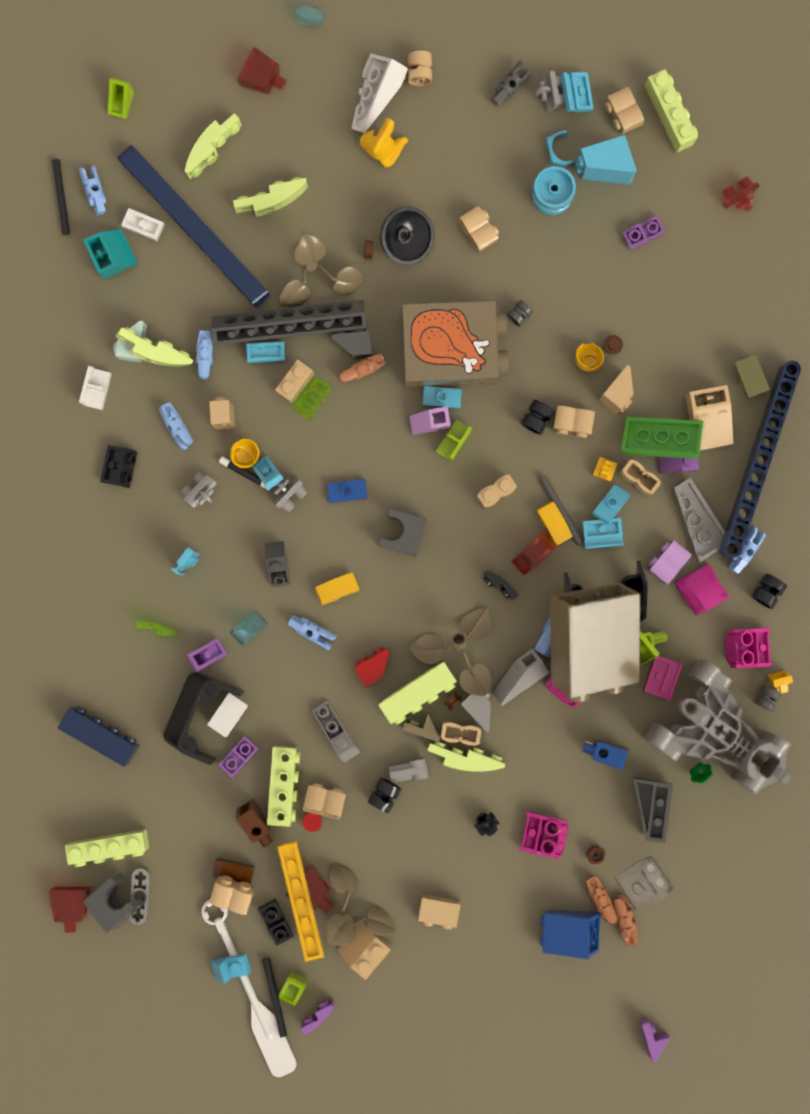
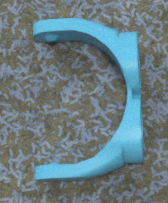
M567 130L559 131L545 139L551 165L566 167L575 164L574 160H560L552 150L553 140L567 135Z

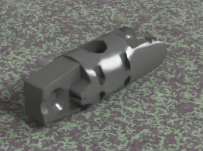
M521 60L518 61L495 88L497 92L491 99L495 105H499L503 100L507 101L530 75V69L525 70L520 77L516 74L523 65Z

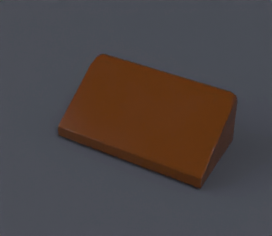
M217 858L213 877L229 876L236 882H247L251 885L255 866Z

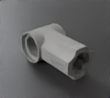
M425 758L413 759L408 761V763L389 766L392 783L411 779L415 781L429 777Z

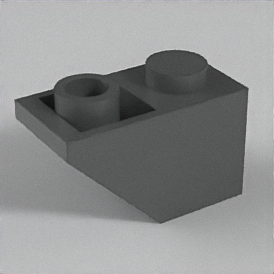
M357 329L352 333L339 331L331 335L333 343L351 358L359 359L372 356L370 331Z
M284 541L265 543V561L271 587L289 585L290 578Z

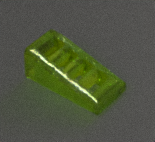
M315 377L295 404L294 410L310 420L332 386ZM315 386L320 387L321 389L324 390L323 393L320 392L319 390H317V389L314 388V387H315ZM313 392L314 394H316L317 396H319V398H316L315 396H313V395L310 394V393ZM308 398L309 400L314 402V405L306 401V399Z

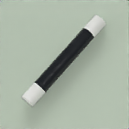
M223 456L220 458V464L267 489L259 476L245 468L237 467L232 461Z

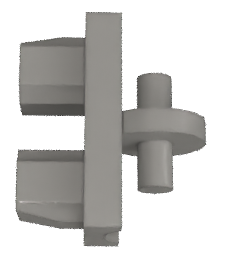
M549 71L548 75L539 82L540 88L535 90V95L541 97L542 102H546L547 112H552L557 107L564 106L565 101L564 95L558 93V89L562 88L561 77L555 75V71Z
M198 472L193 479L198 484L193 489L187 485L181 490L184 496L183 500L194 509L198 504L203 505L206 500L209 503L213 502L210 496L215 492L213 488L218 484L209 475Z
M297 477L291 483L286 478L282 483L279 482L277 484L278 487L273 491L278 495L273 503L279 509L282 508L290 512L295 504L289 498L295 494L299 499H302L308 492Z

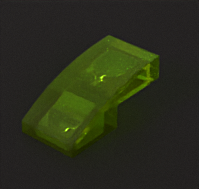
M136 621V629L155 628V636L178 635V631L169 626L156 622Z

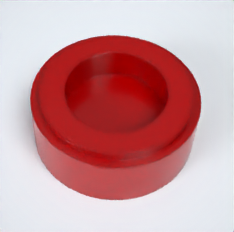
M308 812L303 818L304 828L309 832H315L320 829L322 825L321 816Z

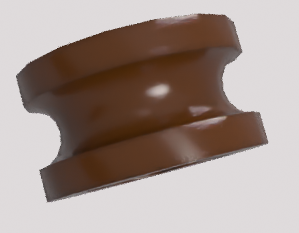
M453 692L443 703L449 706V710H452L462 699L456 696V692Z

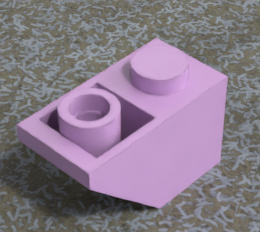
M447 406L409 416L413 435L450 429L451 427Z

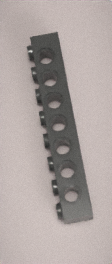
M364 300L212 316L211 323L214 345L367 328Z

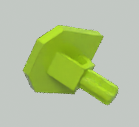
M640 631L639 666L660 655L654 646L667 641L668 635L664 631L653 634L651 632L643 634Z

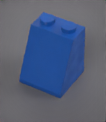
M549 910L544 913L541 919L543 934L540 940V944L543 946L542 953L589 959L599 952L600 913Z

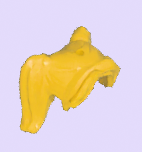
M385 118V122L377 136H374L375 130L372 129L360 138V146L372 158L379 160L385 168L394 164L403 146L408 143V139L405 137L392 139L390 135L394 128V121L389 118Z

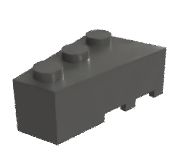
M633 777L645 840L665 843L673 784L672 782Z

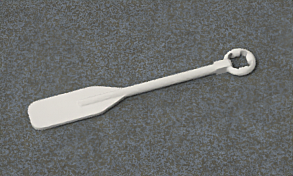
M210 899L207 900L201 909L202 918L206 923L216 925L229 955H238L224 922L228 915V909L220 908L221 912H224L223 918L220 916L211 921L208 919L210 916L205 911L206 906H212V904L209 903ZM240 976L251 1002L252 1031L272 1075L283 1077L293 1072L296 1068L297 1062L286 1037L280 1038L275 1014L258 1000L248 976Z

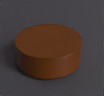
M365 240L364 259L371 260L373 256V242Z

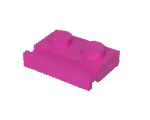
M661 656L653 659L643 691L671 701L683 664Z

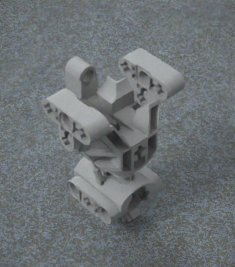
M698 659L687 674L690 679L701 685L695 693L698 701L685 698L679 703V711L693 723L686 726L673 724L670 730H667L653 722L643 736V739L675 761L678 760L681 754L704 759L713 757L725 764L734 766L737 772L732 779L756 794L760 789L777 781L786 785L791 778L785 772L787 750L791 744L780 736L766 731L759 738L750 726L746 725L740 718L742 709L737 705L730 690L727 689L732 680L722 674L721 670L712 663ZM688 702H691L693 704V710L687 713L685 711V705ZM741 723L751 739H745L740 735ZM727 750L734 755V760L714 754ZM758 750L769 757L760 771H757L756 765L751 763L752 757Z

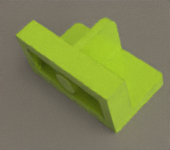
M456 420L445 435L436 453L452 462L473 427H467Z

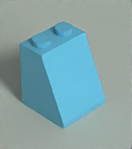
M625 135L582 148L575 163L577 174H580L584 180L630 184L637 172Z

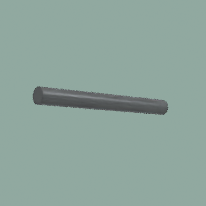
M546 475L539 479L551 501L556 504L576 545L582 543L581 536Z

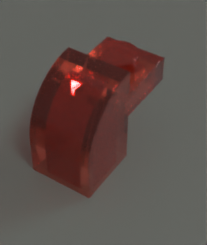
M544 531L514 558L512 563L526 575L557 544Z

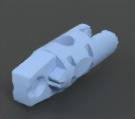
M90 167L92 179L89 180L85 169L79 168L89 205L94 207L97 216L103 215L106 199L96 167Z
M205 330L199 331L196 345L195 364L198 365V377L201 380L209 378L210 366L213 365L211 331Z
M170 402L163 404L159 408L162 419L177 445L184 451L189 448L193 439Z
M752 526L748 531L740 555L732 558L728 569L734 573L739 574L748 565L766 537V534L763 532L757 534L758 530L755 526Z
M293 615L288 622V625L294 628L296 633L327 650H330L332 645L320 636L322 635L330 640H335L337 636L304 617L299 618Z

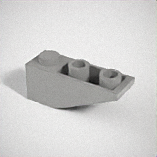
M532 648L514 662L492 693L503 706L549 674V671Z
M328 700L312 710L336 754L344 763L361 753Z

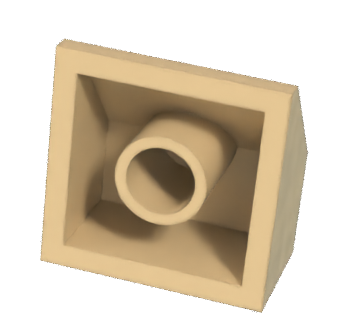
M629 365L622 370L598 400L615 415L619 411L623 413L633 402L630 399L634 393L631 367Z
M363 921L354 928L356 935L354 941L349 945H340L337 951L347 964L366 980L390 952L391 944L382 936L368 931L366 922Z

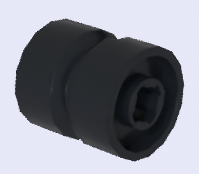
M534 399L528 408L529 413H525L520 424L531 432L542 435L547 426L545 422L550 421L555 411L545 403Z
M765 573L760 581L761 586L756 587L751 597L761 605L773 609L778 602L777 597L782 596L787 585L778 578Z
M380 777L375 786L376 791H372L367 802L375 808L389 813L394 805L393 799L398 798L402 788Z

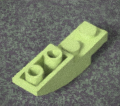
M235 113L221 125L214 120L198 138L190 152L185 167V173L189 179L198 177L204 167L213 164L218 156L215 148L221 147L230 135H235L240 130L242 125Z
M295 177L288 182L276 181L272 183L273 185H269L270 193L259 192L252 197L240 196L237 200H233L236 213L254 210L256 217L272 213L298 198L308 188L306 178Z
M127 327L125 329L120 328L115 335L116 338L132 346L129 354L150 363L181 367L188 366L194 361L189 358L190 355L188 353L173 349L171 343L163 340V342L159 341L153 346L152 341L145 337L141 339L135 335V331Z
M430 742L427 751L444 757V766L454 769L480 772L501 769L506 765L502 761V757L492 754L491 757L484 754V750L476 747L473 750L468 748L466 755H463L464 751L453 747L452 750L445 748L446 744L442 742Z

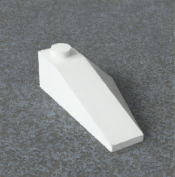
M370 53L363 70L362 78H364L363 88L359 89L358 94L361 96L360 104L356 106L351 129L366 133L401 87L406 77L407 67L391 58Z

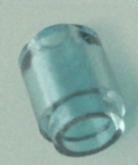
M302 3L301 7L298 6L296 9L295 18H298V23L312 27H321L324 11L320 10L319 7Z

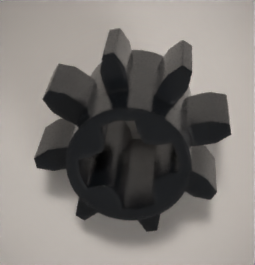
M483 812L476 818L477 824L474 827L482 837L485 834L490 837L496 833L499 821L492 812L489 815Z

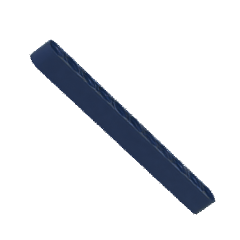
M132 145L117 157L124 167L255 308L270 296L261 283Z
M788 361L778 370L720 545L719 552L725 559L737 557L742 552L801 372V366L796 361ZM787 367L791 368L792 375L787 372ZM781 385L786 387L787 392L781 390ZM775 402L780 404L781 410L776 409ZM769 420L775 423V428L769 425ZM763 438L769 440V446L763 443ZM758 455L763 458V464L757 461ZM752 473L757 475V482L752 480ZM746 491H749L751 493V500L746 498ZM740 509H743L745 511V518H742L740 516ZM734 527H737L740 530L739 536H736L734 534ZM728 545H731L734 548L733 554H730L728 552Z

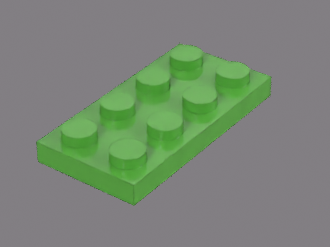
M626 417L621 453L627 455L700 459L704 421Z

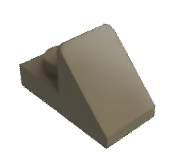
M428 713L423 727L420 726L419 722L409 719V722L404 721L402 730L439 742L440 737Z

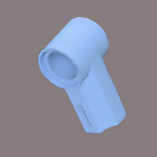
M550 618L546 622L543 633L534 650L548 658L551 654Z

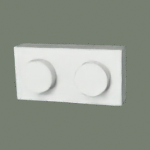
M128 208L121 224L123 228L157 242L165 225L162 221Z

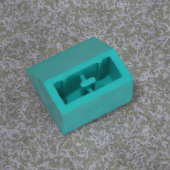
M122 229L102 231L83 240L98 274L103 280L138 264Z

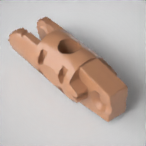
M382 354L365 357L359 362L350 364L351 368L340 373V380L346 383L355 378L359 380L366 375H370L386 364Z
M593 875L587 878L585 883L598 913L609 924H615L618 917L605 887L597 876Z
M619 894L613 902L615 913L618 917L619 930L626 946L636 945L639 940L633 911L627 896Z

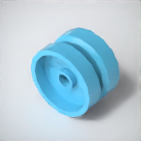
M551 166L542 170L536 177L532 188L531 197L535 207L546 215L563 213L568 209L575 195L576 183L574 177L563 167Z

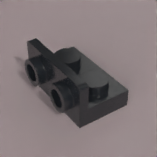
M108 445L100 482L130 488L137 451Z

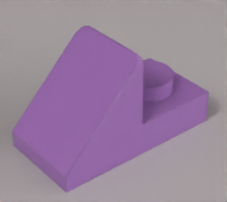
M658 457L660 473L699 470L698 459Z
M217 638L187 655V658L195 671L198 672L225 657L227 653Z
M647 1017L640 1018L639 1022L651 1061L655 1063L670 1037L667 1032L656 1034L653 1022L650 1023Z

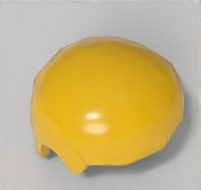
M582 343L576 349L575 361L581 370L593 372L603 365L604 353L594 343Z
M240 439L231 447L230 458L237 467L248 469L257 462L260 450L251 439Z

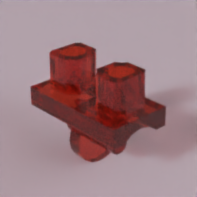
M746 176L737 183L741 189L740 192L736 193L732 185L723 190L722 194L726 201L723 204L725 209L740 202L736 205L738 210L744 208L746 211L752 209L751 203L755 201V197L751 196L748 198V196L755 193L756 189L760 186L757 182L753 184L748 176Z

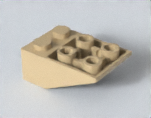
M724 385L697 390L686 394L685 399L689 420L704 421L701 450L733 445L732 410L728 386Z

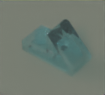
M255 610L234 627L230 634L244 646L250 643L268 623Z

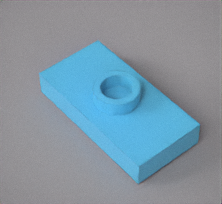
M284 341L246 343L247 363L286 361Z
M424 386L422 406L440 408L447 406L452 409H460L462 389Z
M614 484L592 515L609 525L631 494Z

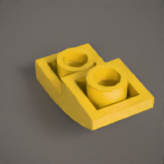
M553 501L536 510L543 526L547 528L554 545L557 546L573 537L567 523Z
M353 572L315 587L321 605L337 601L341 597L360 590Z

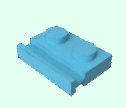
M564 72L561 74L566 112H591L594 107L588 72H571L570 74Z
M614 518L609 525L601 520L582 522L585 549L624 545L621 518Z
M188 547L176 562L178 566L171 570L177 575L184 576L185 573L183 571L185 568L189 569L190 566L193 568L197 564L200 553Z

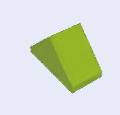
M110 77L108 114L123 119L127 118L135 93L129 82Z
M290 970L280 991L279 999L295 1006L306 987L308 978Z

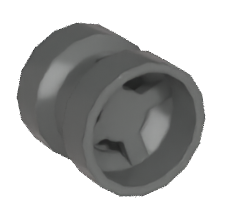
M519 300L515 308L507 313V317L515 325L521 327L525 322L524 320L533 314V310L525 302Z
M763 686L761 689L762 694L757 698L755 704L773 712L776 707L775 702L779 700L781 694Z

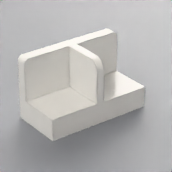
M88 366L79 403L86 407L103 410L112 374L95 369L93 366Z
M229 692L207 725L224 737H227L240 720L248 705L238 699L237 695Z

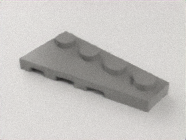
M688 478L674 487L673 491L697 561L700 563L719 551L725 530L692 479Z

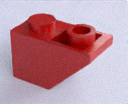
M381 647L373 652V657L367 659L365 656L356 661L357 666L354 668L365 688L383 678L390 653L388 648L384 650Z

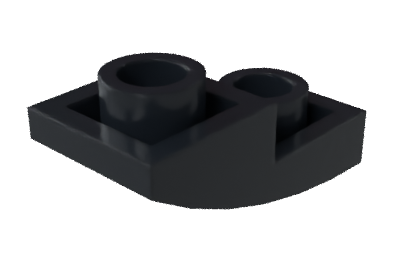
M488 570L483 573L485 575L483 580L489 588L493 586L495 589L500 585L502 586L500 591L506 599L510 598L513 600L519 596L513 587L500 576Z
M276 899L258 907V911L267 925V930L276 946L294 937Z

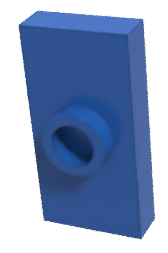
M365 479L327 484L329 503L367 499Z

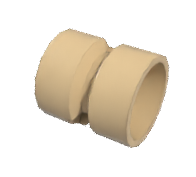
M413 51L409 53L408 67L410 69L408 70V83L413 86L431 84L432 54L428 51Z

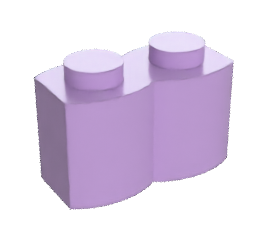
M674 540L670 543L667 541L660 549L662 551L658 558L656 556L653 557L648 564L650 566L648 572L664 585L670 583L692 555Z

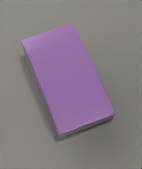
M656 215L622 233L630 249H633L666 232Z
M244 736L218 764V767L232 779L256 753L258 748Z
M334 999L321 1001L315 1009L316 1016L310 1015L303 1019L300 1027L303 1035L311 1032L326 1020L334 1009Z

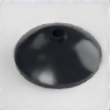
M411 206L399 207L393 210L384 220L380 232L381 245L385 254L392 261L402 265H412L423 260L430 252L434 242V228L428 215L421 209ZM401 232H404L403 238L400 237Z

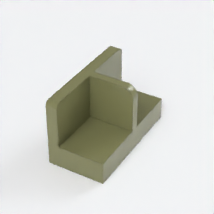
M756 354L734 363L740 380L737 382L738 384L742 383L748 398L761 395L770 390Z

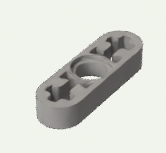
M139 867L132 874L130 902L136 900V891H143L145 894V899L143 900L145 907L142 906L140 908V914L144 917H141L140 920H137V916H134V914L129 917L134 925H141L148 918L151 873L146 867ZM143 872L146 878L142 880V886L135 887V885L138 886L140 884V878L136 875Z

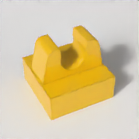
M599 457L592 475L610 482L618 463Z
M786 670L767 675L768 682L774 688L776 687L780 694L788 692V684L793 683L792 675Z

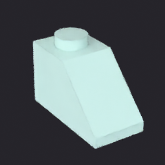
M139 321L130 328L141 339L146 336L147 325L144 321ZM120 339L114 343L113 352L119 360L142 363V359L129 354L132 346Z

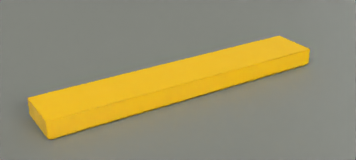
M297 841L278 845L277 848L304 960L307 962L323 958L325 955Z

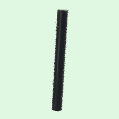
M53 159L52 164L62 234L69 235L70 229L60 160Z
M270 958L262 959L279 1036L283 1038L287 1036L271 961Z

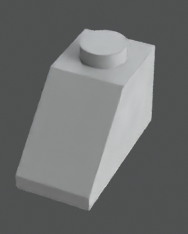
M488 693L485 696L469 694L460 704L488 732L490 730L491 702L488 698L491 696Z

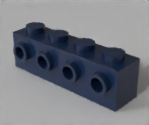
M79 706L70 707L57 729L121 766L129 765L139 747L135 738L129 735L123 736L119 733L120 730L112 725L109 727L104 725L102 719L94 715L91 717L85 714L87 711Z

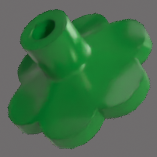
M698 763L695 768H692L690 770L691 781L693 783L699 782L700 784L706 783L713 776L710 764Z

